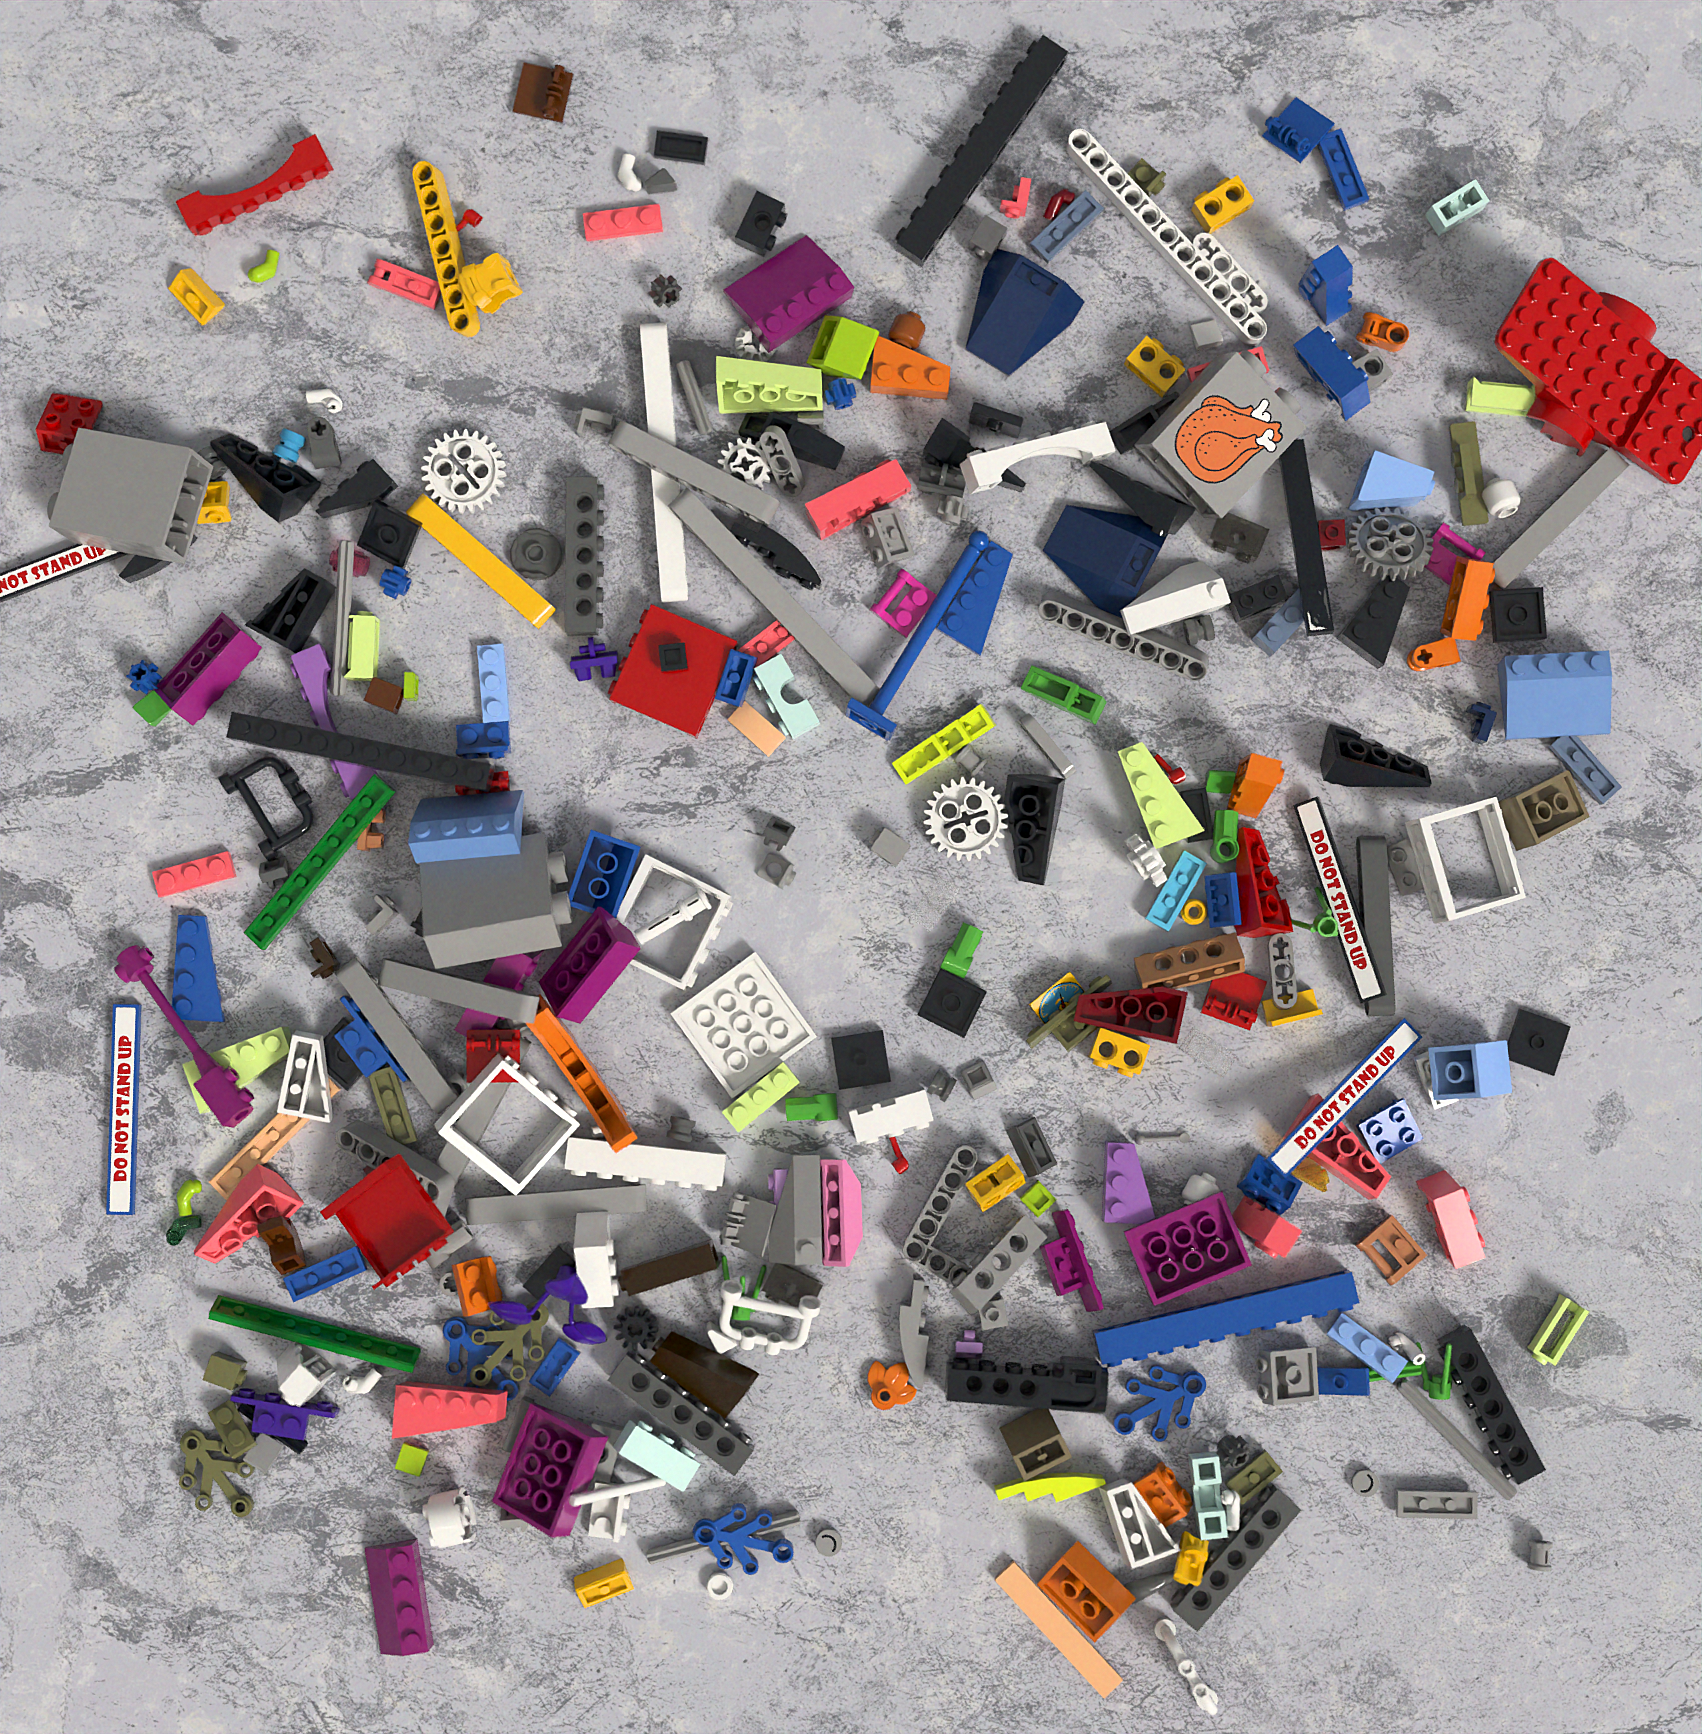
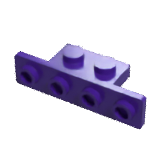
M240 1388L239 1391H235L230 1397L232 1402L255 1405L251 1432L299 1440L306 1438L310 1415L335 1418L340 1410L339 1407H334L333 1403L328 1401H318L317 1404L306 1401L298 1407L296 1404H289L284 1398H281L279 1393L267 1392L265 1395L256 1394L255 1390L250 1388Z

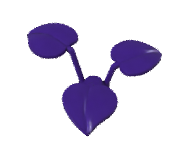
M561 1266L556 1279L546 1282V1291L531 1309H527L521 1303L512 1301L488 1302L487 1304L501 1319L512 1324L524 1325L531 1322L532 1317L530 1315L536 1312L550 1294L569 1302L568 1321L570 1324H564L562 1327L564 1334L575 1342L589 1345L601 1344L607 1341L606 1335L601 1328L589 1322H576L574 1319V1304H586L588 1294L577 1275V1270L570 1266Z

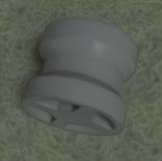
M938 1070L926 1092L931 1095H938L940 1100L945 1102L953 1090L957 1079L953 1077L948 1078L944 1076V1072Z
M671 1116L670 1122L672 1125L671 1129L667 1131L666 1137L692 1142L693 1136L691 1131L695 1127L696 1121Z

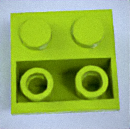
M825 315L806 363L815 369H821V373L826 376L861 380L879 331L841 316Z

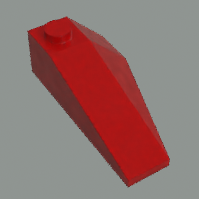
M1246 827L1239 828V852L1236 858L1235 872L1237 875L1242 925H1234L1236 935L1258 938L1278 933L1287 934L1294 932L1286 898L1281 900L1276 885L1280 884L1277 876L1273 877L1268 866L1270 857L1260 831Z

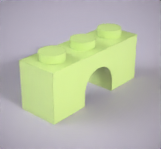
M782 1062L722 1111V1113L739 1133L799 1084L800 1080L787 1064Z

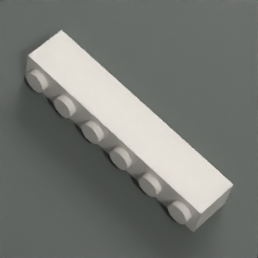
M570 1136L567 1142L564 1169L571 1170V1175L586 1176L587 1172H595L598 1178L612 1179L613 1175H622L624 1181L638 1182L640 1177L649 1178V1183L665 1185V1180L675 1181V1186L691 1188V1183L702 1184L701 1189L716 1191L717 1186L722 1187L724 1183L727 1153L631 1143L615 1153L607 1140Z

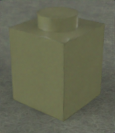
M217 1351L211 1355L202 1380L232 1391L239 1385L242 1386L248 1374V1370H245L247 1362Z

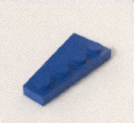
M990 541L936 630L981 656L1013 556L1011 552Z
M178 915L172 1007L181 1020L225 1022L206 916Z

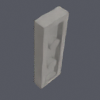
M1396 1489V1516L1398 1518L1477 1519L1478 1492L1475 1490Z

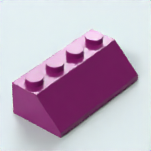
M222 612L158 683V689L153 690L170 709L194 726L197 721L206 715L210 706L223 696L225 689L239 678L241 671L249 662L256 659L262 647Z
M597 907L539 981L546 998L558 1018L581 1024L641 949L632 931L602 907Z
M418 1538L365 1547L380 1653L384 1655L407 1656L429 1652L434 1642Z

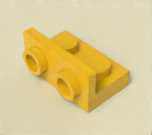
M228 481L208 483L197 524L231 522L232 516L228 508L230 494Z

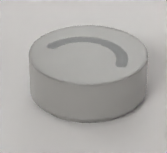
M1361 1469L1355 1472L1352 1477V1488L1358 1495L1370 1497L1378 1491L1379 1480L1372 1471Z
M825 1528L816 1537V1548L823 1556L831 1557L836 1555L842 1547L841 1535L833 1528Z

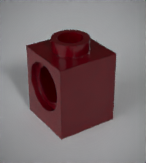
M1345 519L1318 520L1317 525L1322 552L1340 551L1346 546Z

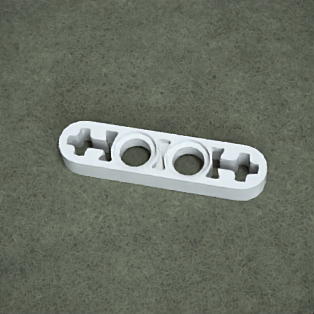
M1198 234L1192 244L1198 249L1199 241L1202 243L1207 241L1209 243L1207 249L1211 254L1214 250L1217 251L1209 261L1213 267L1216 259L1222 258L1226 260L1228 268L1218 272L1230 285L1233 278H1242L1245 282V287L1242 290L1236 291L1242 296L1251 288L1252 291H1250L1249 295L1252 299L1259 298L1261 300L1259 303L1260 308L1257 305L1252 308L1258 315L1261 314L1268 303L1267 296L1211 234ZM1205 248L1202 250L1198 249L1206 259L1209 257L1210 253ZM1246 295L1243 299L1250 305L1252 300Z

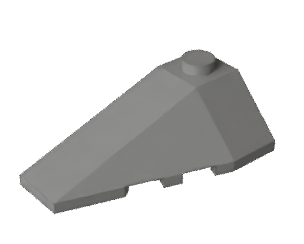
M820 1154L793 1155L769 1233V1263L791 1265L822 1264Z

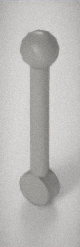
M1185 1132L1175 1136L1144 1137L1143 1135H1137L1135 1138V1142L1138 1145H1143L1145 1142L1160 1141L1187 1143L1190 1140L1189 1134Z

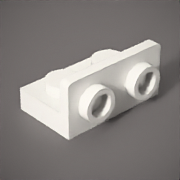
M596 1481L594 1490L620 1484ZM631 1493L592 1502L588 1536L613 1539V1542L619 1543L621 1536L626 1535L628 1520L623 1519L624 1509H629Z

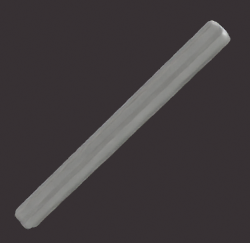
M349 540L339 541L331 679V694L335 696L345 695L347 679L344 676L347 674L349 615L351 614L354 542Z
M1404 1379L1398 1384L1397 1390L1505 1499L1510 1500L1517 1494V1489L1409 1380Z
M793 1510L772 1516V1524L769 1527L760 1528L749 1534V1536L756 1537L797 1526L801 1523L799 1512ZM767 1517L760 1520L767 1521L769 1518ZM744 1524L729 1527L723 1530L732 1531ZM692 1537L648 1549L646 1555L649 1564H655L710 1548L708 1545L699 1544ZM719 1541L721 1546L729 1544L728 1542Z

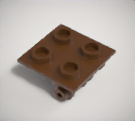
M523 63L512 112L563 123L574 73L564 71L565 67L561 65H555L552 69Z

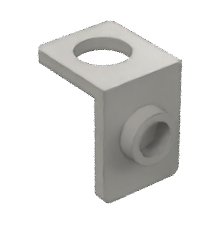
M768 853L757 875L783 889L785 885L790 886L796 872L793 871L795 868L794 864H789L779 857ZM772 862L780 864L782 868L781 874L778 877H770L766 872L768 864Z

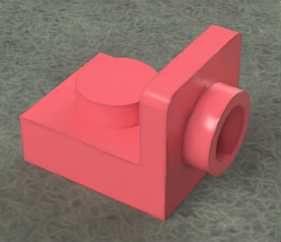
M1021 177L1020 186H1014L1012 201L1001 200L1000 213H1004L1009 218L1025 217L1031 185L1030 178Z

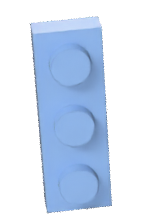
M504 644L477 646L483 723L510 722Z
M1344 1313L1340 1314L1326 1334L1391 1384L1408 1362Z

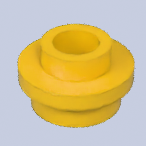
M1189 899L1184 903L1180 911L1181 917L1188 924H1200L1206 918L1207 908L1201 900ZM1191 907L1197 908V916H1190L1189 909Z

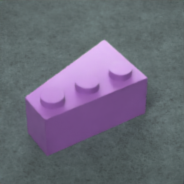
M1105 1141L1101 1220L1107 1223L1143 1224L1155 1219L1135 1144L1131 1142Z

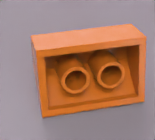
M1462 556L1456 557L1440 633L1453 639L1476 641L1477 635H1480L1483 629L1481 616L1483 609H1486L1489 603L1487 590L1488 585L1492 584L1495 577L1494 563Z
M1079 1541L1037 1583V1586L1094 1643L1136 1600Z

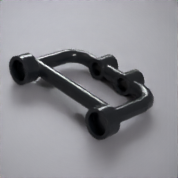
M266 756L233 775L226 772L218 777L228 795L239 790L267 839L258 843L267 861H271L278 856L277 850L303 836L310 830L313 824V813L309 804L313 803V800L306 789L300 791L297 787L296 782L300 779L292 767L287 769L279 759ZM265 767H272L276 770L281 782L288 790L294 804L303 816V821L299 826L278 837L245 779Z

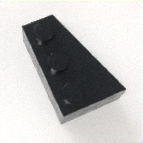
M304 568L281 590L282 593L271 603L268 602L263 607L264 610L253 620L250 619L245 626L284 648L298 653L305 645L336 587L326 579Z
M1386 575L1384 580L1378 582L1338 635L1337 639L1375 668L1379 669L1384 666L1410 587L1397 577L1395 581H1392L1390 575Z

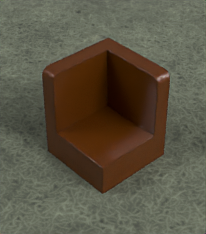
M373 677L363 701L397 715L404 699V689Z

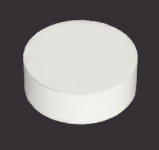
M723 1571L711 1574L706 1585L708 1594L716 1600H723L729 1597L733 1590L731 1576Z

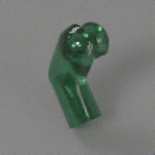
M194 1215L176 1218L167 1230V1243L171 1246H176L180 1244L188 1229L201 1228V1216Z

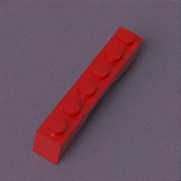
M316 134L293 144L294 151L287 161L270 177L255 186L226 195H202L197 190L175 201L189 230L194 236L206 235L220 224H229L243 213L256 211L261 204L279 200L283 196L282 194L288 191L302 189L307 182L313 179L325 178L334 169Z

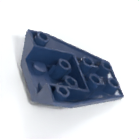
M996 249L983 271L965 350L1005 375L1010 376L1073 323L1085 301L1064 280L1021 254Z
M1066 505L1042 551L1098 609L1122 618L1120 610L1134 601L1168 534L1166 533L1165 537L1152 532V526L1145 523L1139 516Z

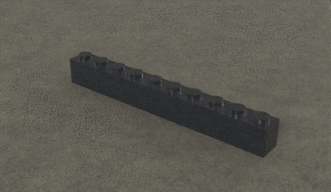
M1042 35L1038 42L1034 40L1026 52L1028 56L1025 61H1019L1012 71L1013 78L1009 83L1005 81L997 93L999 98L994 104L992 102L988 104L983 112L984 119L980 125L978 123L974 124L968 134V137H970L965 145L960 144L953 156L956 159L951 166L947 164L939 175L941 180L937 186L932 185L925 194L924 199L926 201L921 208L917 206L909 218L911 223L907 228L902 227L896 235V251L919 267H922L1065 64L1068 51L1045 35Z
M231 712L226 738L237 742L489 793L495 767L488 763Z

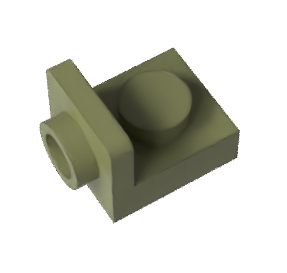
M1143 158L1128 173L1148 197L1152 194L1157 196L1166 185L1164 183L1166 173L1163 170L1159 173Z

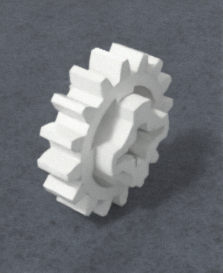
M738 438V445L736 446L729 442V451H721V455L725 459L718 460V465L724 467L720 470L733 477L738 476L744 479L745 483L758 487L762 491L764 489L762 482L770 483L771 481L767 473L771 474L773 472L770 466H768L769 463L764 451L761 450L760 441L753 445L751 438H748L746 443H742V440ZM747 450L756 453L758 456L753 457L747 453ZM738 453L736 460L729 465L731 458ZM743 462H747L750 465L749 471H744L741 468ZM763 468L760 476L756 480H754L753 477L755 476L756 472L760 471Z
M1136 833L1125 840L1127 847L1130 849V853L1126 856L1143 880L1150 878L1156 887L1168 880L1162 871L1166 864L1149 840L1145 843L1142 842Z

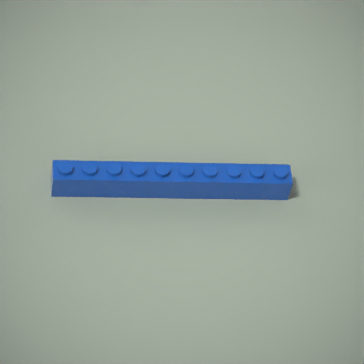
M1342 1270L1092 1330L1099 1361L1102 1365L1107 1364V1367H1115L1123 1364L1122 1360L1132 1358L1133 1361L1147 1359L1148 1354L1158 1352L1159 1355H1165L1174 1352L1173 1348L1184 1346V1349H1190L1199 1346L1200 1341L1209 1339L1210 1343L1225 1340V1335L1235 1333L1236 1337L1244 1336L1251 1333L1250 1329L1258 1327L1261 1330L1276 1328V1323L1286 1321L1287 1324L1301 1322L1304 1316L1312 1315V1318L1324 1317L1328 1315L1327 1311L1337 1309L1338 1312L1349 1311L1353 1309V1305L1360 1302L1352 1272Z

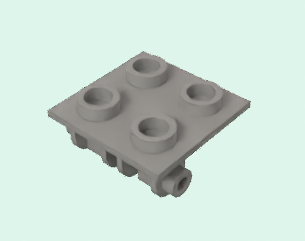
M1410 838L1387 846L1388 863L1402 897L1424 889ZM1437 845V849L1447 880L1450 879L1451 876L1444 862L1440 849Z
M735 1191L733 1197L729 1198L728 1211L730 1212L725 1213L729 1217L728 1220L723 1221L727 1225L723 1226L722 1233L719 1236L721 1239L720 1244L725 1246L732 1245L763 1257L777 1205Z

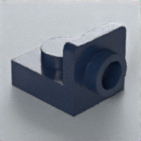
M1476 702V704L1469 705L1466 712L1480 717L1475 719L1470 733L1474 734L1472 742L1482 745L1488 740L1497 712L1492 711L1491 706L1485 703Z

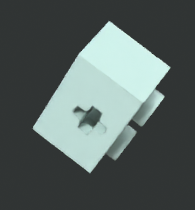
M1475 179L1432 205L1425 216L1439 237L1482 211L1488 204L1489 199Z

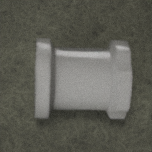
M968 744L954 759V762L962 764L970 772V776L974 778L988 760L986 758L982 759L971 749L972 745Z
M1529 1540L1531 1553L1527 1568L1536 1571H1551L1552 1566L1549 1564L1553 1543L1545 1540Z

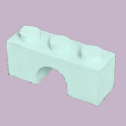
M782 654L754 668L756 676L752 678L759 691L765 689L769 697L765 701L772 714L775 712L779 714L781 721L778 724L785 736L790 734L792 739H795L820 725V721L807 699L798 704H789L783 700L781 696L782 689L787 683L794 680V675Z
M1214 1451L1188 1454L1197 1535L1201 1540L1227 1538L1225 1510L1223 1509L1220 1495V1484H1222L1219 1456Z

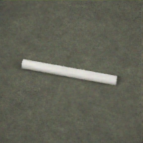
M657 1476L571 1495L569 1502L571 1506H577L665 1486L666 1481Z

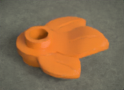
M878 1361L871 1365L867 1381L872 1388V1404L877 1409L889 1410L895 1404L905 1405L914 1398L917 1389L907 1384L909 1370L905 1362L894 1364L888 1369ZM881 1392L888 1393V1401H882L880 1399Z

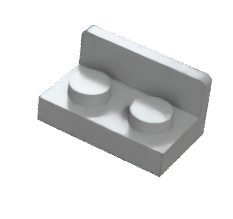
M897 507L871 513L861 521L862 534L867 539L870 555L877 569L884 568L890 563L909 559L915 555Z

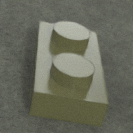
M230 1399L208 1412L233 1459L257 1445L236 1404L230 1401Z
M1264 1449L1224 1483L1230 1491L1234 1490L1239 1494L1240 1503L1244 1505L1283 1471Z

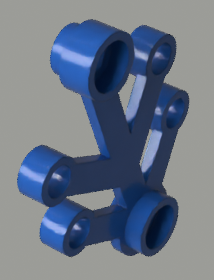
M459 1316L451 1317L444 1323L443 1335L450 1342L449 1362L446 1364L448 1374L454 1376L463 1369V1364L459 1360L461 1344L468 1351L467 1376L463 1387H467V1384L472 1382L470 1378L472 1368L478 1364H484L489 1359L487 1356H491L501 1346L476 1345L472 1342L470 1336L477 1329L489 1331L490 1327H496L498 1331H502L500 1325H494L493 1323L488 1326L468 1325L467 1321ZM453 1325L460 1326V1334L453 1333ZM477 1332L475 1336H484V1334ZM507 1354L505 1358L512 1360L513 1356ZM452 1362L458 1364V1371L454 1372L450 1369ZM495 1367L492 1370V1380L498 1385L497 1390H504L506 1384L512 1385L514 1390L512 1393H507V1401L513 1400L519 1393L518 1383L511 1378H506Z
M1159 1365L1151 1366L1148 1371L1151 1380L1154 1382L1163 1380L1178 1385L1170 1391L1143 1384L1137 1378L1128 1379L1125 1387L1130 1394H1141L1155 1399L1131 1413H1118L1113 1420L1114 1428L1119 1434L1128 1435L1135 1429L1136 1422L1160 1410L1157 1424L1151 1429V1435L1156 1441L1162 1442L1168 1436L1167 1426L1174 1401L1183 1396L1181 1411L1174 1416V1422L1181 1429L1189 1427L1194 1399L1201 1396L1206 1389V1380L1201 1373L1188 1371L1182 1376L1165 1371ZM1160 1369L1161 1376L1154 1378L1152 1376L1153 1370ZM1195 1379L1197 1386L1193 1389L1189 1388L1188 1382ZM1131 1382L1138 1383L1137 1390L1131 1391L1129 1389ZM1182 1415L1187 1417V1422L1183 1425L1178 1423V1418ZM1122 1418L1128 1419V1425L1125 1427L1119 1426V1421ZM1159 1428L1164 1430L1162 1437L1155 1436V1431Z
M741 1503L734 1504L729 1513L714 1521L705 1518L697 1521L693 1526L694 1539L701 1545L709 1546L717 1558V1565L722 1569H728L732 1566L733 1555L730 1551L724 1550L719 1541L729 1543L742 1563L743 1571L748 1575H753L758 1571V1560L756 1557L750 1556L745 1547L771 1552L774 1559L779 1563L789 1562L794 1555L793 1544L787 1539L782 1538L775 1542L749 1536V1534L758 1529L767 1528L772 1524V1513L767 1509L758 1511L755 1519L732 1531L723 1530V1528L733 1522L745 1520L746 1507ZM736 1510H741L743 1514L736 1515L734 1514V1512ZM762 1516L769 1518L767 1521L760 1520ZM707 1528L711 1531L708 1533L702 1532V1529ZM785 1546L787 1549L780 1550L779 1547ZM723 1557H727L730 1560L727 1562H723L720 1559ZM748 1563H753L755 1566L753 1568H748L746 1565Z

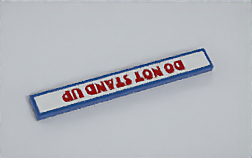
M113 1004L106 1215H135L142 1006L136 1004Z
M1405 1018L1400 1020L1264 1161L1282 1180L1285 1179L1423 1037Z

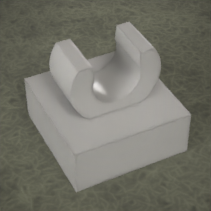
M501 1508V1529H506L508 1533H512V1528L521 1527L522 1532L526 1531L528 1523Z

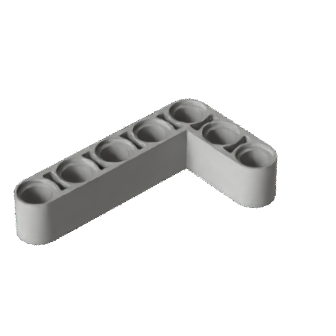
M356 1120L336 1132L335 1141L338 1147L373 1169H376L382 1163L400 1153L445 1217L454 1189V1179L449 1172L363 1121Z
M961 1144L953 1151L902 1245L903 1255L908 1261L955 1286L952 1283L954 1271L958 1268H963L968 1272L970 1267L961 1260L932 1245V1242L976 1164L977 1153L974 1148L967 1144ZM964 1149L970 1150L972 1153V1160L967 1164L958 1161V1153ZM949 1173H957L959 1175L960 1181L954 1187H950L945 1183V1177ZM937 1196H943L947 1199V1205L942 1210H937L932 1206V1201ZM924 1219H930L934 1222V1229L929 1233H924L919 1228L920 1223ZM912 1242L919 1243L922 1247L920 1254L917 1256H911L907 1253V1246ZM935 1255H940L945 1260L944 1265L939 1269L930 1266V1259Z

